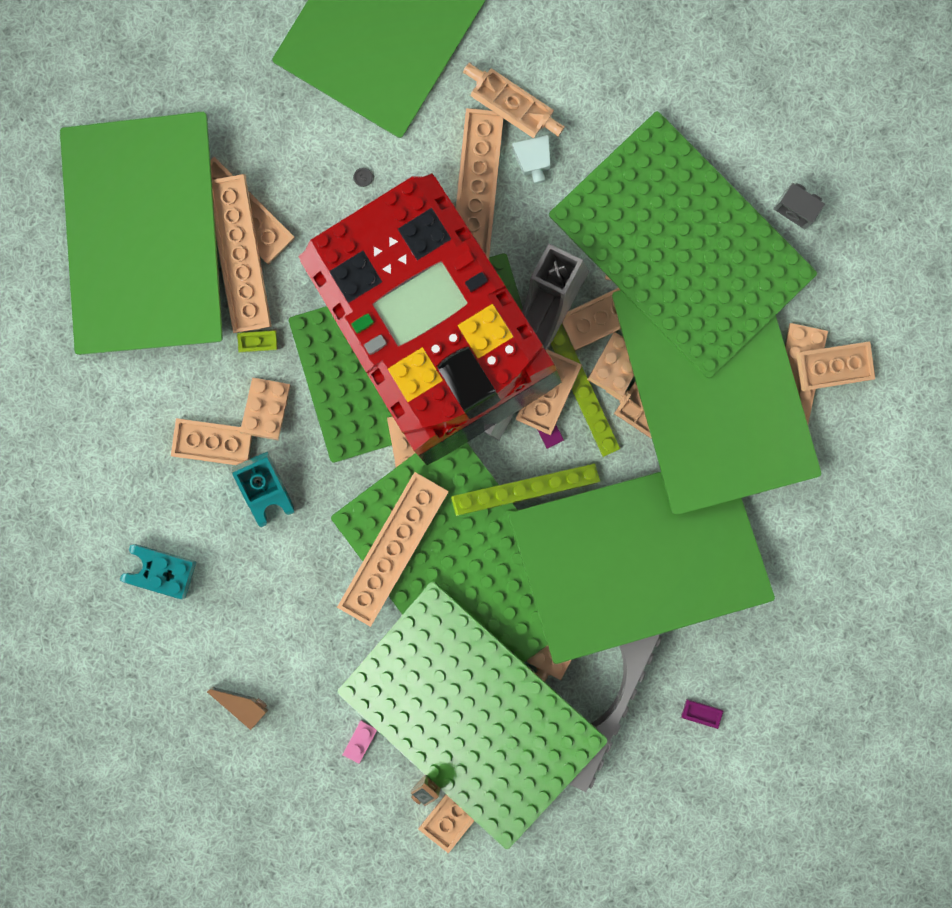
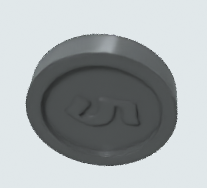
M359 168L355 171L353 179L358 186L366 187L372 182L373 177L369 169Z

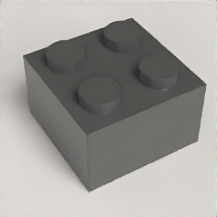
M792 183L784 191L773 210L805 230L815 221L825 203L822 202V198L818 195H811L805 191L806 188L801 184Z

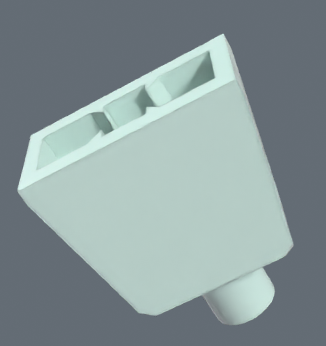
M548 135L512 143V150L523 175L532 174L534 184L544 182L543 171L550 170Z

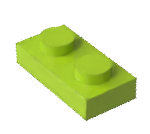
M276 331L237 333L239 353L278 350Z

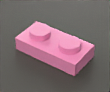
M361 720L343 756L360 764L377 730L372 725Z

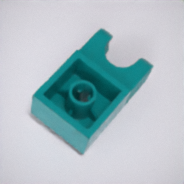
M268 451L232 467V475L259 527L262 528L267 524L264 510L269 505L276 504L280 506L286 515L294 513L293 503ZM255 477H261V481H258Z
M138 544L130 545L129 552L138 556L142 560L143 566L138 574L123 573L120 577L121 582L181 600L186 598L197 561ZM170 570L172 571V575H174V578L169 579V576H167V573L170 572Z

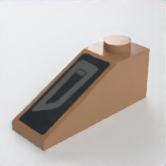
M215 687L207 691L208 694L250 730L268 711L265 708L267 706L266 703L259 698L256 700L254 697Z
M424 775L411 789V798L420 805L422 803L426 806L439 797L440 787L427 775Z

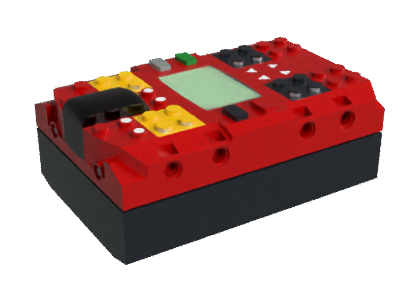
M433 173L423 177L412 176L312 238L305 251L298 256L400 430L405 435L414 452L426 465L448 455L496 423L498 424L545 395L561 383L555 364L544 349L543 344Z

